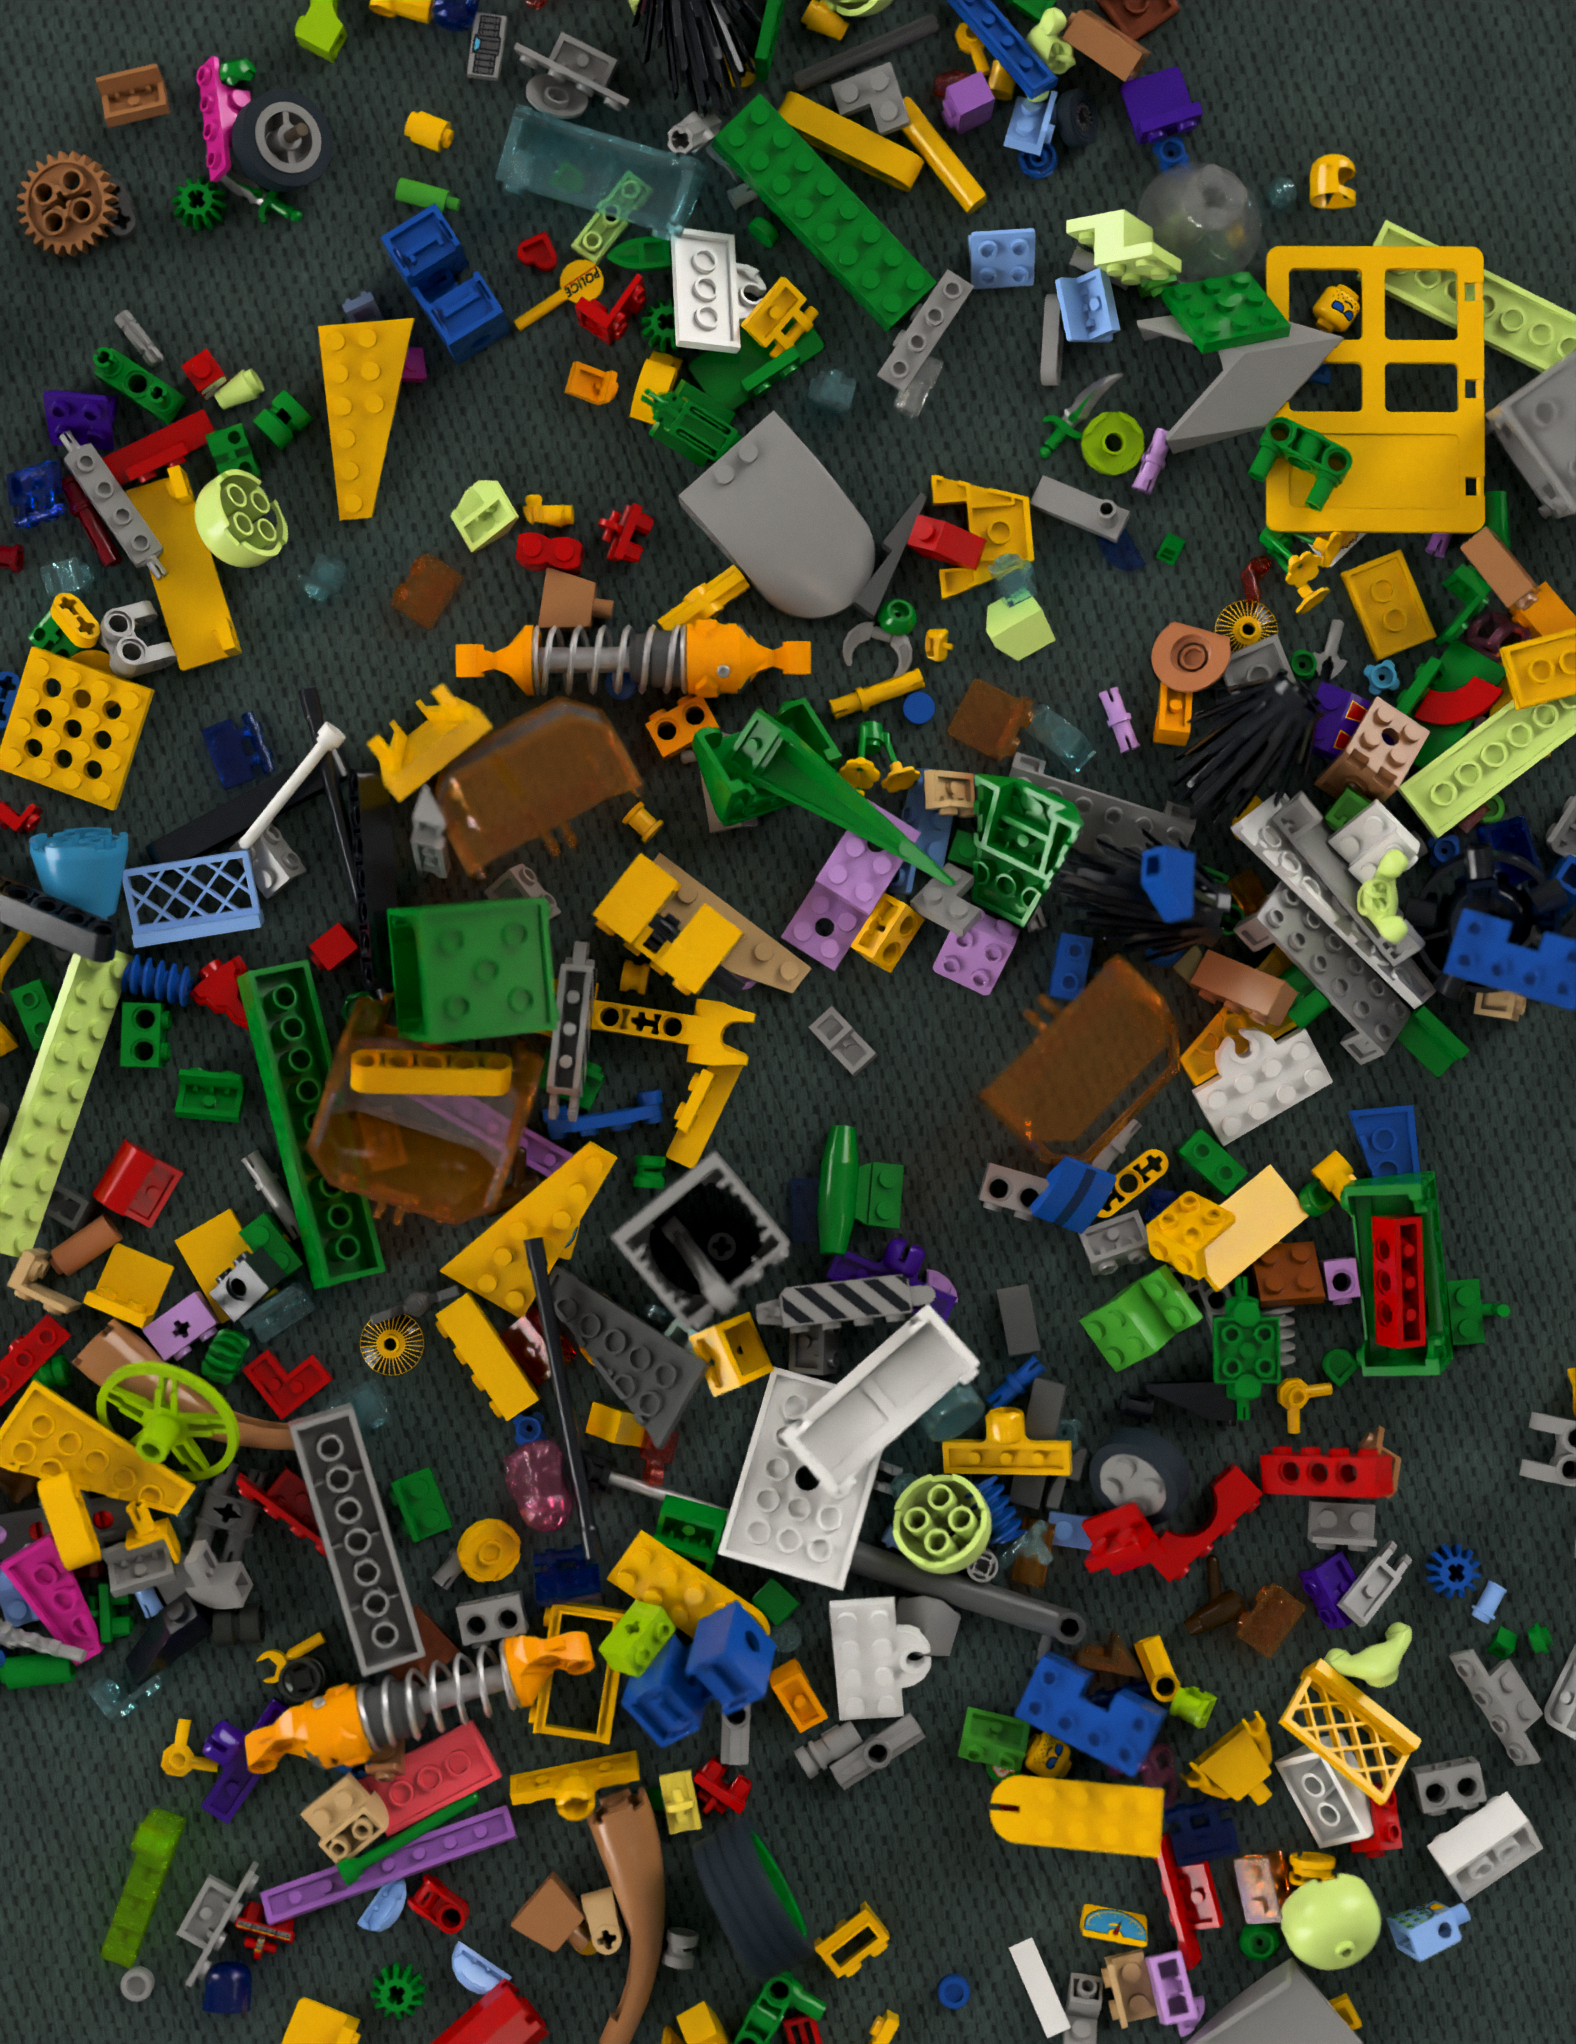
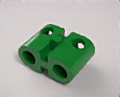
M242 422L206 434V440L212 457H214L219 475L229 469H239L255 477L261 476L257 459L252 451L249 437Z
M50 609L28 635V639L36 647L69 659L73 655L89 649L80 648L70 641L52 618Z
M1294 963L1277 977L1286 981L1298 992L1287 1014L1299 1028L1304 1029L1332 1005Z

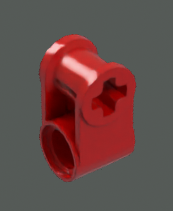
M426 1873L422 1878V1885L414 1896L407 1898V1905L447 1934L459 1932L470 1915L468 1904L448 1889L435 1876ZM430 1891V1896L427 1900H424V1897ZM446 1910H457L460 1913L461 1920L458 1922L450 1921L446 1916Z

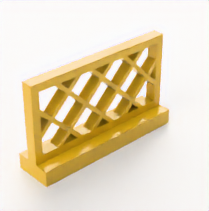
M1320 1658L1304 1668L1299 1677L1301 1682L1278 1723L1379 1805L1386 1803L1410 1754L1417 1750L1422 1740ZM1309 1686L1318 1692L1321 1703L1310 1704L1307 1694ZM1332 1707H1336L1344 1714L1346 1723L1335 1724ZM1323 1708L1327 1725L1316 1726L1312 1709ZM1295 1711H1304L1308 1727L1302 1728L1291 1719ZM1357 1728H1362L1369 1734L1371 1744L1361 1745ZM1348 1729L1352 1746L1342 1747L1337 1730ZM1329 1731L1333 1748H1326L1321 1744L1318 1732ZM1382 1748H1387L1398 1757L1394 1765H1386ZM1363 1750L1374 1751L1377 1767L1367 1768ZM1354 1751L1359 1769H1352L1347 1765L1344 1752ZM1380 1772L1383 1783L1381 1791L1372 1785L1369 1773Z

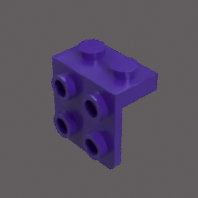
M1171 67L1121 85L1120 93L1138 146L1148 142L1150 144L1157 143L1167 136L1176 133L1184 134L1190 132L1199 125L1203 115L1200 102H1191L1181 70L1178 67Z

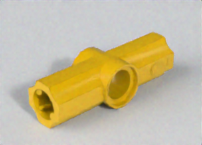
M733 564L709 583H702L690 591L683 598L682 603L671 609L657 622L663 630H673L677 624L680 626L685 624L687 626V623H695L696 620L712 619L711 616L715 618L722 613L724 606L746 592L750 585L740 570Z

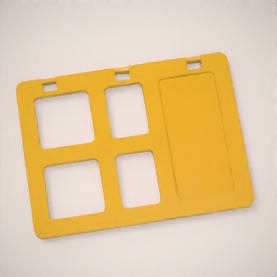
M1276 246L1270 249L1266 256V294L1287 321H1289L1290 271L1355 270L1361 274V338L1358 340H1343L1322 361L1323 364H1358L1361 367V410L1358 412L1292 411L1289 407V402H1286L1274 415V418L1285 417L1306 428L1317 431L1327 439L1346 448L1352 456V465L1342 484L1333 489L1323 509L1318 512L1304 504L1317 480L1315 475L1293 466L1283 458H1277L1266 477V524L1268 528L1273 532L1333 533L1336 531L1341 533L1472 534L1478 532L1485 523L1484 257L1482 252L1478 248L1471 246ZM1385 272H1455L1457 276V338L1455 340L1387 339L1385 336ZM1465 285H1475V301H1465ZM1387 364H1452L1456 366L1457 411H1388L1385 408V366ZM1465 381H1475L1476 398H1465ZM1274 429L1271 431V435L1275 440L1283 441L1286 439V435L1282 430ZM1338 459L1328 460V465L1331 469L1336 471L1343 469V465ZM1466 479H1476V495H1466Z

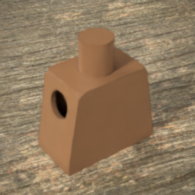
M546 568L538 627L541 633H549V630L556 625L561 630V633L574 632V629L581 625L586 632H591L594 617L612 619L614 601L597 598L598 587L593 581L552 568Z
M554 1871L549 1874L516 1913L510 1925L515 1930L552 1952H556L565 1941L581 1952L592 1938L579 1925L585 1918L582 1904Z

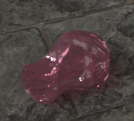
M539 1439L520 1445L513 1453L502 1459L507 1465V1489L517 1502L520 1516L529 1527L540 1532L555 1533L567 1525L572 1511L571 1497L563 1481L562 1454L558 1446L550 1440Z

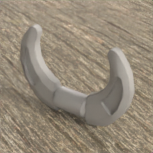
M863 622L848 632L843 642V657L847 666L852 665L854 649L859 644L869 641L870 637L881 641L891 642L890 646L895 650L899 659L894 677L900 676L908 670L912 662V647L905 634L894 636L884 631L881 627L874 626V622Z

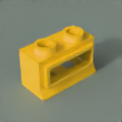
M866 1901L860 1904V1912L849 1921L845 1919L839 1921L831 1935L823 1941L820 1937L815 1939L814 1948L838 1979L844 1974L850 1977L862 1967L860 1961L869 1954L872 1957H876L887 1948L888 1944L886 1941L889 1940V1932ZM869 1926L876 1936L838 1964L831 1954Z

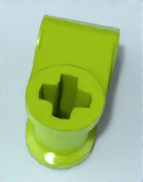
M1195 1686L1181 1687L1174 1696L1169 1714L1179 1716L1198 1728H1205L1217 1697L1207 1691L1202 1693L1199 1691L1200 1688Z

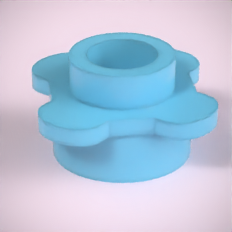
M1384 660L1377 666L1368 665L1365 667L1364 675L1368 677L1370 683L1369 692L1371 694L1379 695L1384 690L1390 689L1394 691L1399 687L1400 681L1397 679L1394 669L1395 665L1391 660ZM1379 675H1383L1385 677L1384 680H1380Z

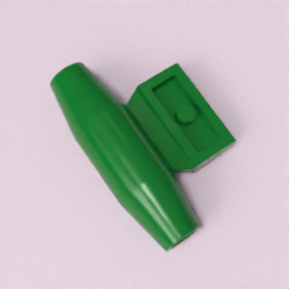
M832 1125L830 1126L821 1161L817 1204L820 1254L846 1255L854 1219L865 1225V1227L899 1229L904 1165L871 1162L859 1167L855 1127Z

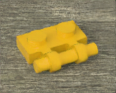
M780 277L742 322L741 326L761 347L767 348L774 341L776 346L769 353L771 358L774 359L792 346L795 348L794 343L804 332H809L813 327L812 322L819 315V312L814 307L809 306L802 313L800 307L807 299L786 277ZM792 319L794 325L784 335L781 330Z

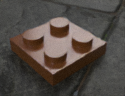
M1314 1241L1275 1244L1251 1264L1260 1308L1324 1303L1325 1292Z

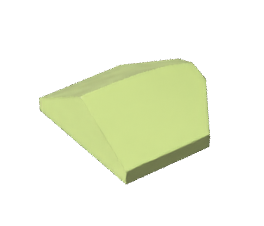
M478 480L468 488L458 507L451 513L452 520L471 552H476L506 535L519 518L500 483L491 480Z
M1025 585L987 606L986 632L994 647L1019 662L1056 641L1043 610Z

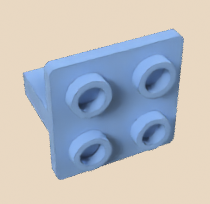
M1033 228L978 231L968 235L971 285L974 286V289L1032 286L1034 284L1035 230Z
M1097 268L1077 278L1060 277L1056 279L1057 298L1060 304L1067 341L1105 343L1112 341L1113 333L1120 331V325L1110 276L1105 271Z

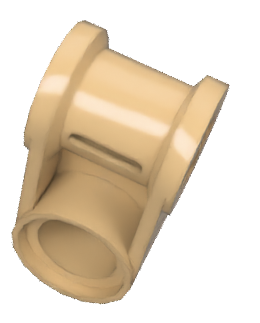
M612 1886L581 1894L583 1912L589 1925L595 1949L604 1955L616 1952L623 1940L624 1930L621 1923L619 1905ZM605 1930H608L610 1935H616L612 1944H609L607 1939L601 1940Z

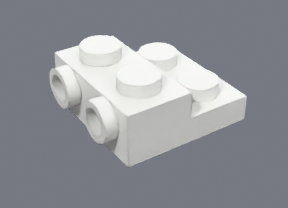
M1377 799L1330 835L1327 841L1349 863L1348 871L1361 884L1373 878L1381 858L1390 850L1397 849L1402 851L1408 860V866L1405 870L1407 871L1417 862L1418 857L1416 855H1418L1421 844Z

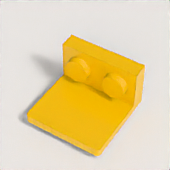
M117 1243L111 1251L96 1289L87 1291L83 1303L135 1326L145 1328L152 1323L175 1268L168 1263Z

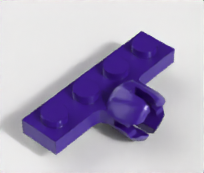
M894 1238L889 1242L884 1257L880 1262H874L848 1250L845 1256H834L826 1275L827 1278L838 1282L902 1274L909 1280V1286H928V1284L918 1279V1272L925 1257L924 1249L913 1243L905 1260L901 1256L907 1240L902 1238ZM930 1286L935 1289L936 1297L929 1306L946 1324L957 1297ZM925 1304L912 1307L911 1314L915 1315Z
M274 1696L249 1731H241L225 1720L218 1722L212 1728L215 1731L213 1734H208L204 1741L202 1752L203 1755L221 1765L223 1772L202 1801V1809L227 1824L230 1822L262 1775L251 1773L248 1770L245 1737L254 1730L273 1725L291 1706Z

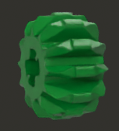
M199 176L195 184L191 178L187 177L186 183L188 186L186 188L177 186L176 188L181 196L172 197V203L177 206L174 214L177 218H182L181 223L185 228L193 225L194 230L200 233L203 224H205L208 230H213L211 221L223 222L219 212L227 211L226 203L222 202L226 197L223 190H217L218 185L216 182L209 181L206 183L203 176ZM202 199H203V201L205 202V204H204L202 207H199V205H197V208H196V207L194 206V204H195L198 200L202 203Z
M670 298L668 306H664L662 299H658V309L656 310L654 307L648 306L646 311L649 316L641 318V324L646 327L641 331L642 336L650 338L648 342L649 347H656L660 343V352L665 353L667 345H671L672 351L676 353L678 352V347L676 346L674 298ZM671 321L673 322L674 328L672 330L669 327H666L664 330L662 329L663 322L669 324Z
M228 1328L220 1330L217 1336L214 1337L205 1355L201 1368L202 1374L216 1383L220 1382L226 1385L232 1382L246 1358L250 1345L249 1338L236 1330L232 1331Z
M395 1962L393 1971L389 1967L384 1966L381 1969L382 1976L374 1977L372 1983L376 1988L371 1990L370 1996L378 1999L374 2005L376 2010L383 2007L386 2008L385 2018H389L393 2011L396 2013V2018L399 2021L402 2020L404 2011L408 2015L413 2016L416 2012L415 2006H422L424 1998L421 1994L425 1993L426 1985L418 1983L423 1976L421 1972L413 1976L410 1974L413 1969L412 1964H408L405 1971L401 1970L400 1962ZM394 1986H397V1990L399 1987L405 1990L402 1996H400V1992H398V1995L392 1992Z

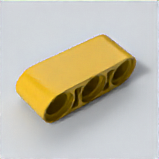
M68 1470L38 1481L39 1496L65 1568L70 1571L100 1560L101 1549L74 1473Z

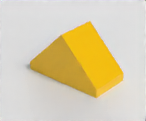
M593 1401L585 1433L615 1444L644 1448L648 1447L650 1434L643 1426L639 1425L631 1410Z

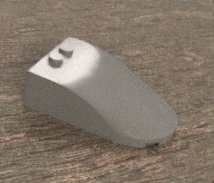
M774 410L678 495L682 509L732 564L740 570L762 597L784 614L806 619H824L835 616L854 604V600L872 577L875 564V546L867 523L828 471Z
M1291 1957L1230 2001L1185 2044L1363 2043Z

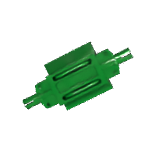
M681 379L674 392L668 391V393L660 392L655 394L650 389H646L644 393L653 398V400L643 394L641 396V401L651 406L652 413L654 414L652 418L656 421L648 434L703 468L708 458L716 462L743 438L737 434L739 432L737 429L729 425L736 414L735 412Z
M1247 1276L1235 1277V1296L1225 1299V1315L1213 1317L1214 1383H1226V1397L1237 1400V1420H1250V1400L1261 1397V1383H1281L1280 1317H1262L1260 1315L1259 1299L1248 1296Z

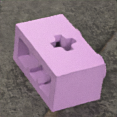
M199 1290L190 1294L142 1329V1331L164 1361L174 1358L177 1362L192 1351L189 1345L200 1338L203 1343L218 1332L215 1326L221 1322L208 1300ZM188 1322L190 1327L187 1329V1333L180 1334L178 1330L182 1327L181 1323Z
M1172 1950L1144 1957L1160 2024L1168 2025L1197 2018L1181 1951Z

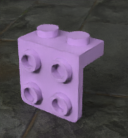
M982 910L981 919L963 938L951 931L949 932L934 962L933 970L982 995H989L1014 948L1020 930L1014 928L1006 920H997L986 915Z

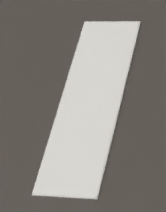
M1033 1938L1009 1947L1047 2038L1071 2028Z

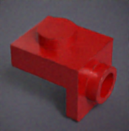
M0 800V826L5 830L11 827L15 832L24 834L26 831L31 832L40 823L41 817L39 815L43 812V809L31 803L20 816L4 801Z

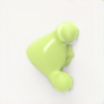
M1049 8L1043 13L1040 23L1034 26L1028 33L1025 41L1054 75L1067 72L1071 66L1076 64L1073 46L1063 40L1060 35L1066 26V16L1057 8ZM1049 91L1032 100L1028 96L1027 98L1030 102H1041L1048 97Z
M1397 849L1388 851L1381 858L1373 878L1362 884L1357 894L1358 912L1371 920L1385 940L1394 944L1399 943L1408 932L1402 917L1396 916L1398 908L1396 878L1400 877L1408 866L1406 856Z
M1401 1622L1392 1623L1385 1632L1386 1642L1369 1646L1353 1656L1346 1650L1333 1648L1326 1654L1324 1661L1342 1676L1357 1677L1365 1680L1370 1686L1378 1688L1388 1686L1397 1679L1399 1664L1412 1641V1628Z

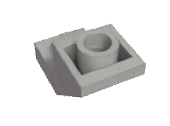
M1071 1972L1065 2006V2015L1071 2028L1063 2031L1062 2044H1096L1097 2019L1102 2008V1977Z

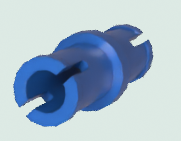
M1034 1355L1013 1374L1011 1372L1005 1376L1007 1380L986 1397L990 1404H994L993 1408L1006 1407L1019 1394L1024 1395L1027 1392L1026 1387L1034 1381L1035 1377H1039L1047 1370Z

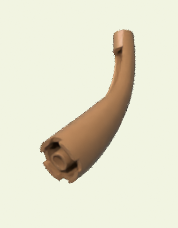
M116 1317L72 1361L73 1365L99 1387H102L105 1380L115 1370L128 1364L158 1362L170 1365L127 1323ZM132 1376L120 1381L116 1385L154 1403L155 1389L158 1387L159 1376ZM168 1378L165 1402L170 1403L171 1379ZM178 1381L180 1412L219 1414L205 1397ZM233 1411L240 1431L239 1446L273 1450H296L288 1423L266 1421ZM213 1434L212 1437H204L228 1444L227 1434Z
M643 1787L638 1788L637 1794H631L630 1789L625 1788L605 1795L599 1799L601 1806L586 1817L630 1936V1959L626 1984L616 2013H611L599 2040L600 2044H630L649 2001L663 1946L666 1903L664 1864L655 1814L647 1792Z

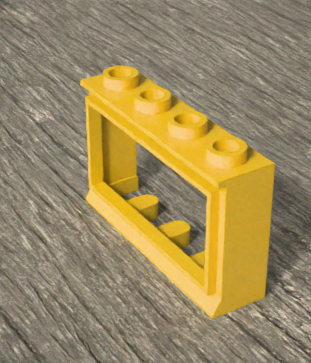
M554 1599L552 1608L546 1607L543 1626L549 1627L547 1639L558 1636L560 1634L562 1614L613 1621V1629L627 1610ZM607 1663L597 1731L546 1724L553 1680L552 1673L540 1688L537 1704L534 1703L530 1707L528 1723H534L533 1733L589 1740L609 1745L612 1737V1725L621 1672L612 1670Z

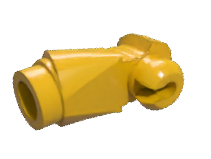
M527 495L525 497L526 506H522L523 513L530 524L534 525L535 522H542L560 528L568 524H574L573 505L542 506L541 495Z

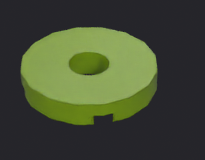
M1113 411L1101 413L1091 420L1083 431L1081 440L1083 457L1089 466L1100 474L1110 476L1124 474L1137 465L1144 453L1143 430L1138 422L1126 413ZM1108 435H1115L1120 439L1121 448L1119 451L1112 452L1106 447L1105 440Z

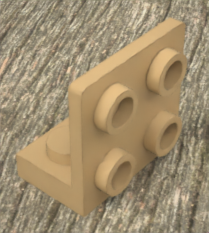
M40 1247L24 1250L7 1286L15 1289L13 1294L30 1302L34 1298L44 1303L43 1309L61 1316L62 1312L68 1314L69 1312L80 1310L82 1303L37 1282L38 1278L43 1279L50 1268L51 1264L47 1260L51 1253Z

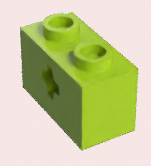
M635 1600L598 1647V1650L612 1670L639 1678L675 1632L676 1627L663 1607Z

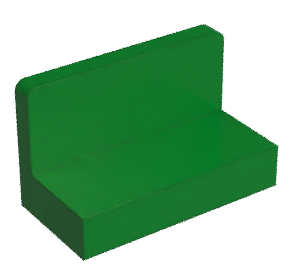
M1424 1005L1417 1007L1412 1012L1396 1038L1435 1077H1440L1455 1060H1461L1470 1051Z

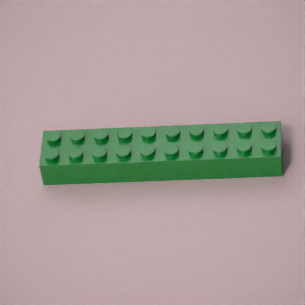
M306 959L248 971L236 979L313 1288H323L385 1272L309 961Z

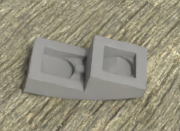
M833 1006L809 1026V1029L854 1077L878 1056Z

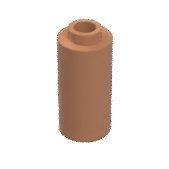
M103 1213L52 1249V1258L49 1259L50 1264L59 1275L65 1273L67 1276H71L121 1241L123 1236L113 1220Z

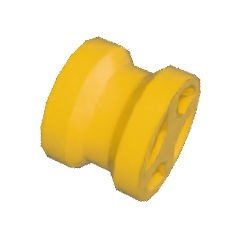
M625 960L620 991L626 992L632 989L636 990L638 994L645 995L651 967L647 963L635 965L633 961Z

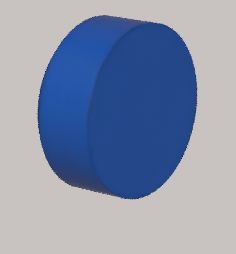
M623 672L622 689L618 695L613 690L612 673H609L606 678V690L616 700H628L637 690V685L630 679V672Z
M923 692L912 693L906 698L903 705L904 717L914 725L926 724L932 719L935 712L933 699Z
M948 1974L938 1984V1997L945 2007L958 2009L968 2002L970 1988L963 1976Z

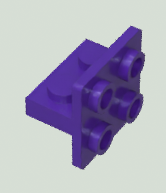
M60 390L44 391L43 402L51 444L64 445L59 436L63 433L66 436L65 432L70 430L80 446L91 443L96 449L112 450L114 448L112 425L119 407L117 396Z

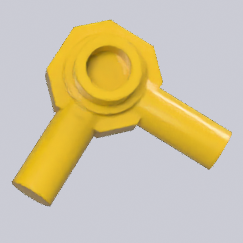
M965 22L959 24L955 33L959 50L969 55L971 54L977 72L982 71L984 76L989 74L991 71L983 51L985 45Z
M1299 1377L1284 1379L1277 1387V1402L1287 1409V1432L1289 1434L1300 1433V1409L1309 1401V1398L1332 1395L1333 1388L1330 1382L1307 1385Z
M178 1718L174 1744L163 1750L161 1767L167 1775L183 1777L192 1769L217 1772L218 1763L210 1758L194 1756V1753L187 1746L191 1720Z

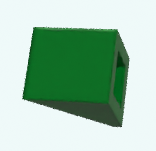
M1168 532L1156 558L1173 566L1183 548L1185 540Z
M1500 1626L1487 1652L1502 1660L1507 1659L1515 1650L1518 1635Z
M661 1786L645 1789L652 1809L665 1810Z

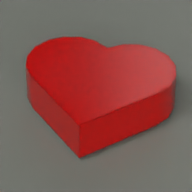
M546 231L523 241L517 248L518 259L525 266H536L541 272H550L557 266V254Z

